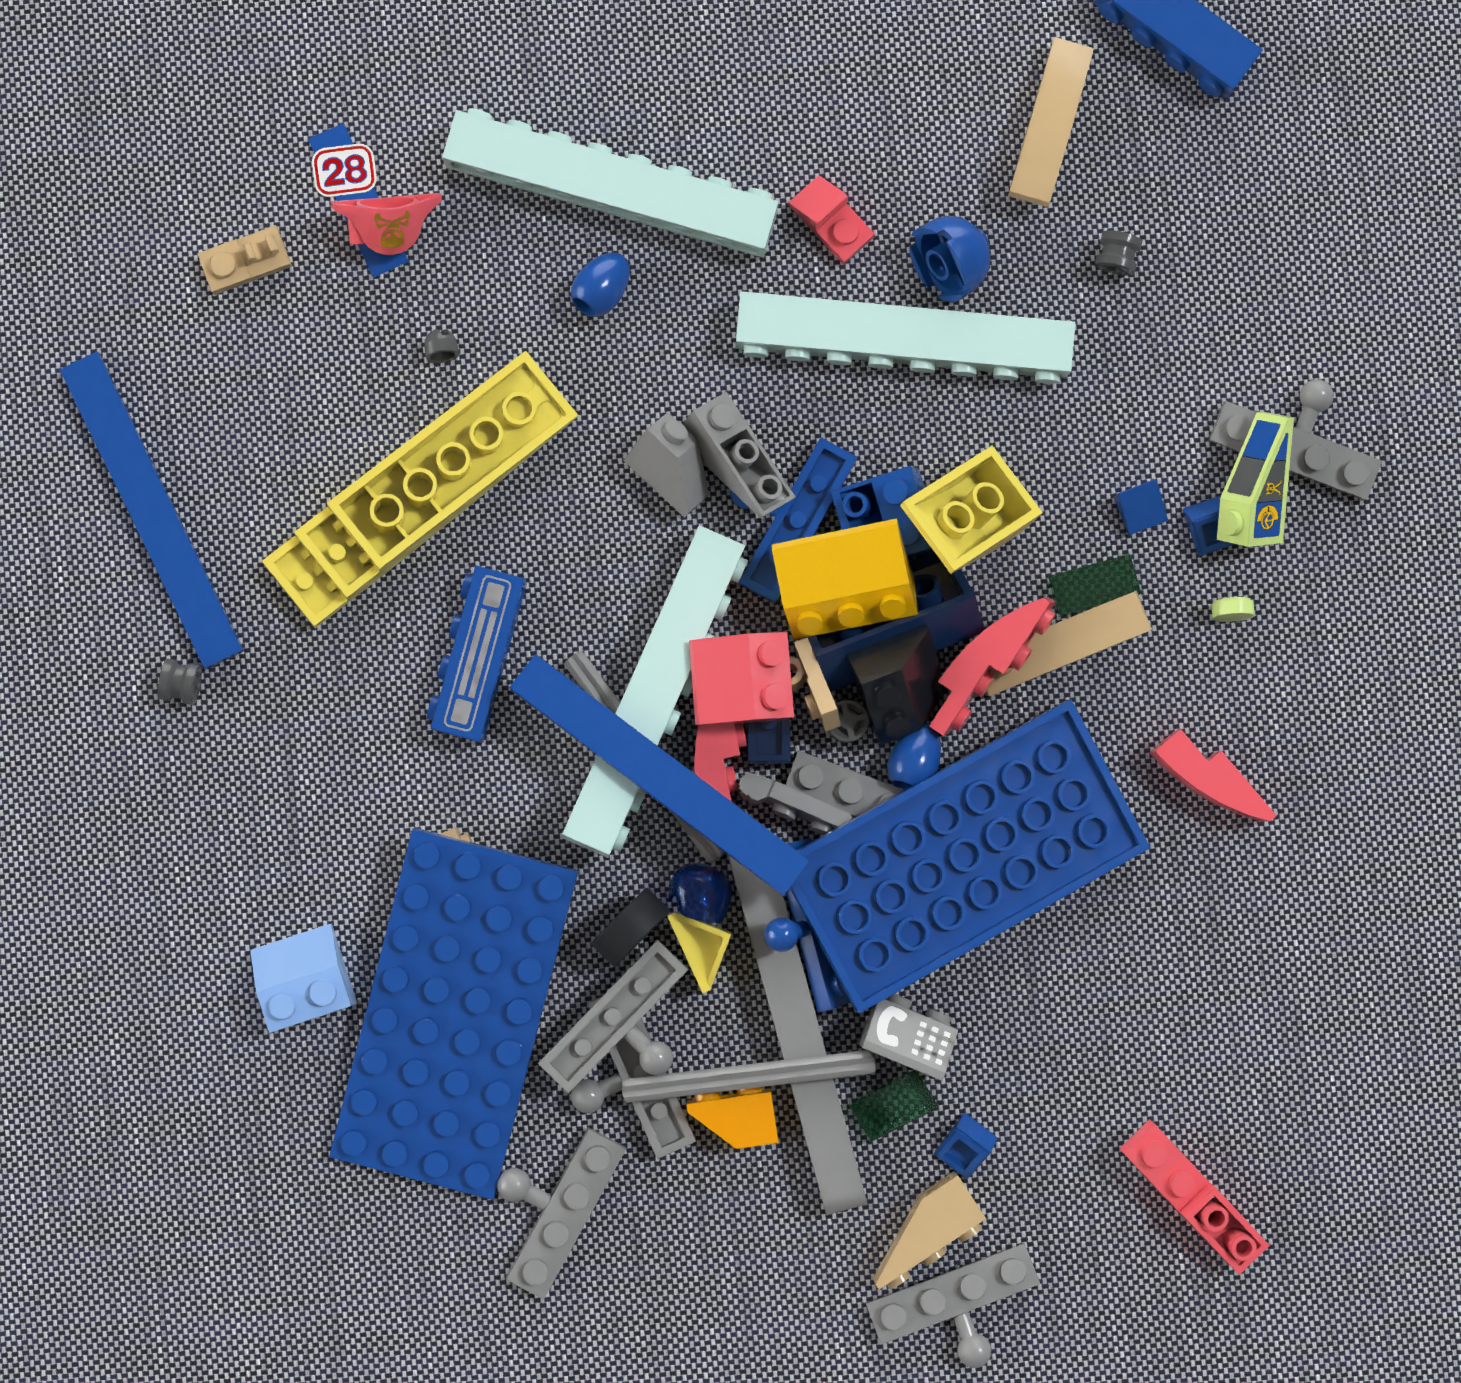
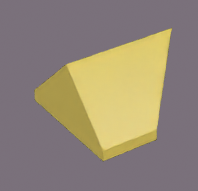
M678 912L667 915L702 993L710 991L732 935L731 932Z

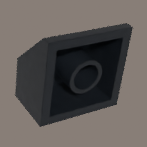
M927 624L847 654L863 707L867 711L869 722L880 745L920 731L946 691V687L938 682L942 677V673Z

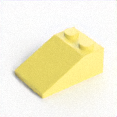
M993 445L900 504L901 508L950 574L992 553L1018 536L1043 513Z

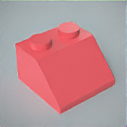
M787 632L749 633L689 640L695 726L769 722L794 717Z

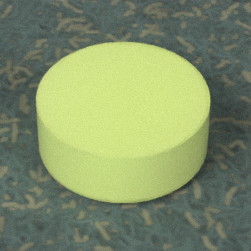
M1222 598L1215 600L1211 604L1212 620L1242 621L1255 616L1254 601L1251 598Z

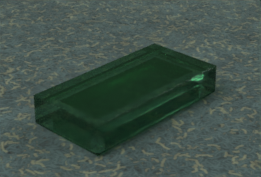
M1130 554L1048 577L1059 617L1097 607L1134 591H1137L1138 596L1142 594Z
M913 1070L855 1100L849 1106L872 1142L932 1112L938 1107V1104L917 1070Z

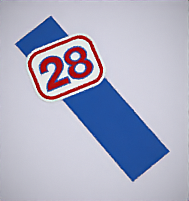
M344 123L308 139L315 153L312 158L314 183L316 190L321 195L326 197L335 196L337 201L379 198L374 189L377 176L373 152L367 145L353 144ZM365 243L357 244L373 278L409 262L405 252L395 255H383L373 251Z

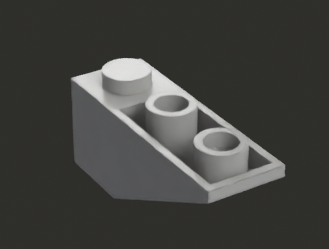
M727 392L693 410L683 422L686 429L699 441L703 464L760 519L795 498L792 490Z

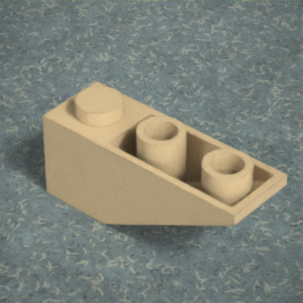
M955 1171L918 1195L873 1277L875 1285L879 1290L886 1285L889 1289L899 1286L911 1276L908 1270L920 1262H923L925 1266L932 1264L946 1253L944 1249L946 1245L957 1238L960 1242H964L982 1229L979 1223L984 1221L986 1217Z

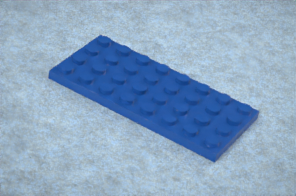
M1069 699L796 850L810 862L790 887V890L855 1011L861 1013L1151 847L1072 699Z
M415 827L412 829L329 1157L494 1200L497 1192V1181L501 1175L579 870Z

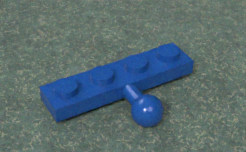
M820 437L791 489L795 498L769 514L775 517L739 580V585L776 604L781 594L772 553V544L815 535L834 502L831 491L842 488L857 461L855 455ZM730 490L731 499L735 505L742 509H750Z
M808 838L789 843L788 845L798 850L812 842V840ZM789 889L786 894L794 922L787 918H776L770 921L764 931L766 944L774 951L786 952L792 949L799 939L818 1012L851 1003Z

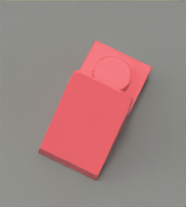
M818 175L791 199L788 205L844 265L874 238L875 233L847 204L848 196L846 193Z

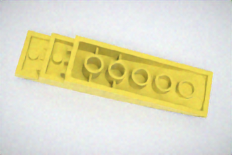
M524 351L327 503L328 507L296 530L294 537L262 560V563L313 627L317 628L509 475L578 417V414L527 351Z

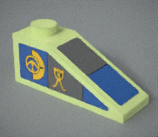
M1267 412L1256 413L1220 497L1217 540L1246 547L1283 543L1294 417Z

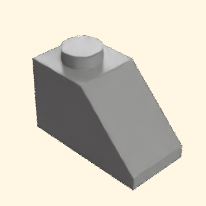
M667 412L646 429L623 461L685 518L708 497L709 492L699 441L681 422L677 421Z

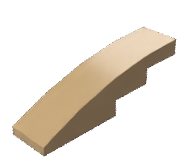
M1054 37L1008 196L1049 207L1094 48Z
M1137 591L1050 625L1043 635L1036 632L1027 647L1032 649V652L1019 671L1013 668L1010 673L1002 674L994 668L991 670L990 673L995 675V678L987 690L988 695H995L1151 631L1152 627Z

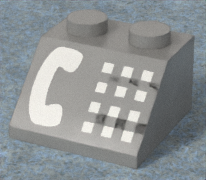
M893 994L873 1005L858 1040L860 1046L943 1081L958 1033V1029L949 1025L952 1017L928 1008L926 1015L910 1009L913 1001L897 994Z

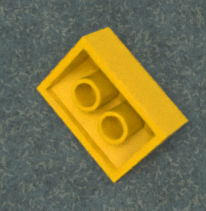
M897 518L772 544V553L783 609L794 640L918 615L915 580Z

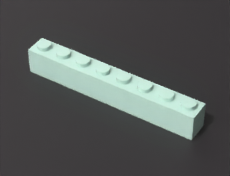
M469 108L467 113L459 110L455 112L442 156L444 164L448 169L755 256L765 257L779 201L773 200L772 194L767 191L749 188L748 192L732 188L731 182L719 177L710 176L708 181L692 177L690 170L680 166L669 165L668 169L653 166L652 160L637 154H628V158L611 154V148L599 143L590 142L587 147L572 143V138L568 135L556 131H549L548 135L533 132L530 125L521 121L508 120L507 124L492 120V115L482 110Z
M740 291L736 349L744 350L743 355L756 358L768 357L769 352L785 353V359L792 361H809L810 356L827 357L826 362L835 365H851L853 359L868 361L869 367L878 369L893 368V363L908 364L911 371L932 373L935 372V367L952 368L951 373L957 376H976L977 371L993 372V378L1000 380H1017L1018 375L1035 376V382L1058 384L1060 383V378L1066 379L1071 373L1075 322Z
M700 525L615 713L657 746L663 733L671 736L678 722L681 712L674 710L680 694L688 697L692 690L689 640L715 637L707 632L713 619L716 618L722 621L731 597L724 595L730 580L739 582L748 562L747 559L741 557L745 545ZM596 756L562 833V838L606 858H609L612 849L620 852L630 831V828L623 826L629 810L638 813L646 792Z

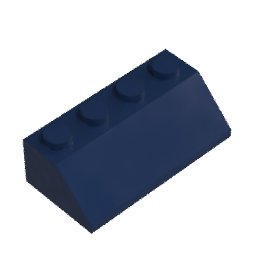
M935 552L909 561L915 580L918 615L808 637L830 692L855 683L847 654L924 624H927L935 651L965 641L983 632L984 626L976 596L962 570L959 569L950 574Z

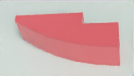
M1181 729L1172 732L1149 752L1169 774L1189 790L1209 802L1235 814L1261 822L1271 821L1277 816L1222 751L1214 752L1206 759Z

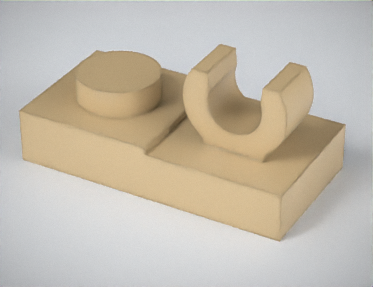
M276 225L197 253L211 292L214 295L292 267Z
M808 637L794 642L797 658L789 656L790 670L796 672V675L791 678L792 692L802 688L805 681H807L810 694L803 698L811 719L820 718L825 732L840 727L836 704Z

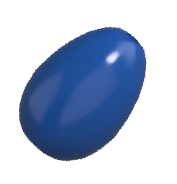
M611 252L600 255L585 265L578 272L572 283L571 299L573 304L590 317L603 316L610 312L619 303L628 285L630 266L627 259L619 253Z
M925 723L920 731L899 738L894 745L888 760V775L890 781L897 787L906 790L938 772L941 758V741L938 732L929 727L930 724Z

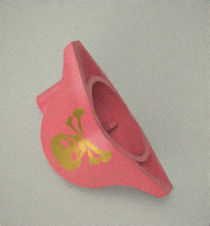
M440 193L331 201V207L335 212L348 218L350 244L365 243L377 253L395 255L408 250L416 242L428 213L441 203L442 195Z

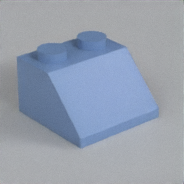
M332 923L250 950L256 993L269 1033L358 1004Z

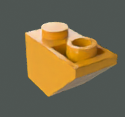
M770 1088L736 1090L737 1093L721 1096L720 1092L694 1095V1100H687V1112L735 1149L779 1143Z

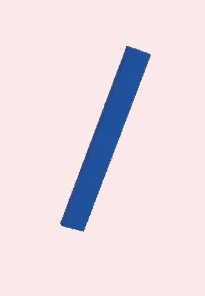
M96 351L59 369L204 669L214 667L244 652L242 644L101 354Z
M537 654L532 657L509 687L521 699L783 897L810 861Z

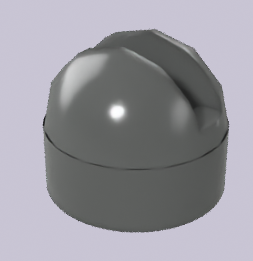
M436 329L427 335L424 349L428 362L445 363L459 356L456 338L449 330L440 331Z

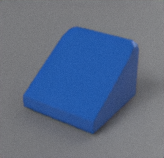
M1156 479L1122 491L1113 497L1128 536L1168 521Z
M1221 496L1183 509L1186 523L1199 556L1235 545L1217 540Z
M964 1113L937 1147L934 1155L968 1179L992 1152L997 1137L968 1114Z

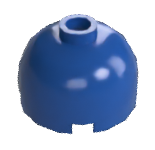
M941 216L912 232L911 236H915V243L909 246V251L914 268L927 288L931 287L932 283H934L943 292L937 296L938 298L946 302L955 303L982 285L990 269V250L988 239L981 229L962 217Z

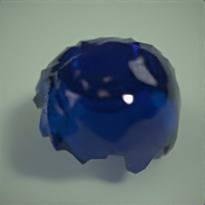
M690 863L680 867L672 876L669 882L668 901L671 902L673 897L676 896L680 914L686 918L700 922L720 924L725 918L731 901L732 886L726 875L721 871L706 864Z

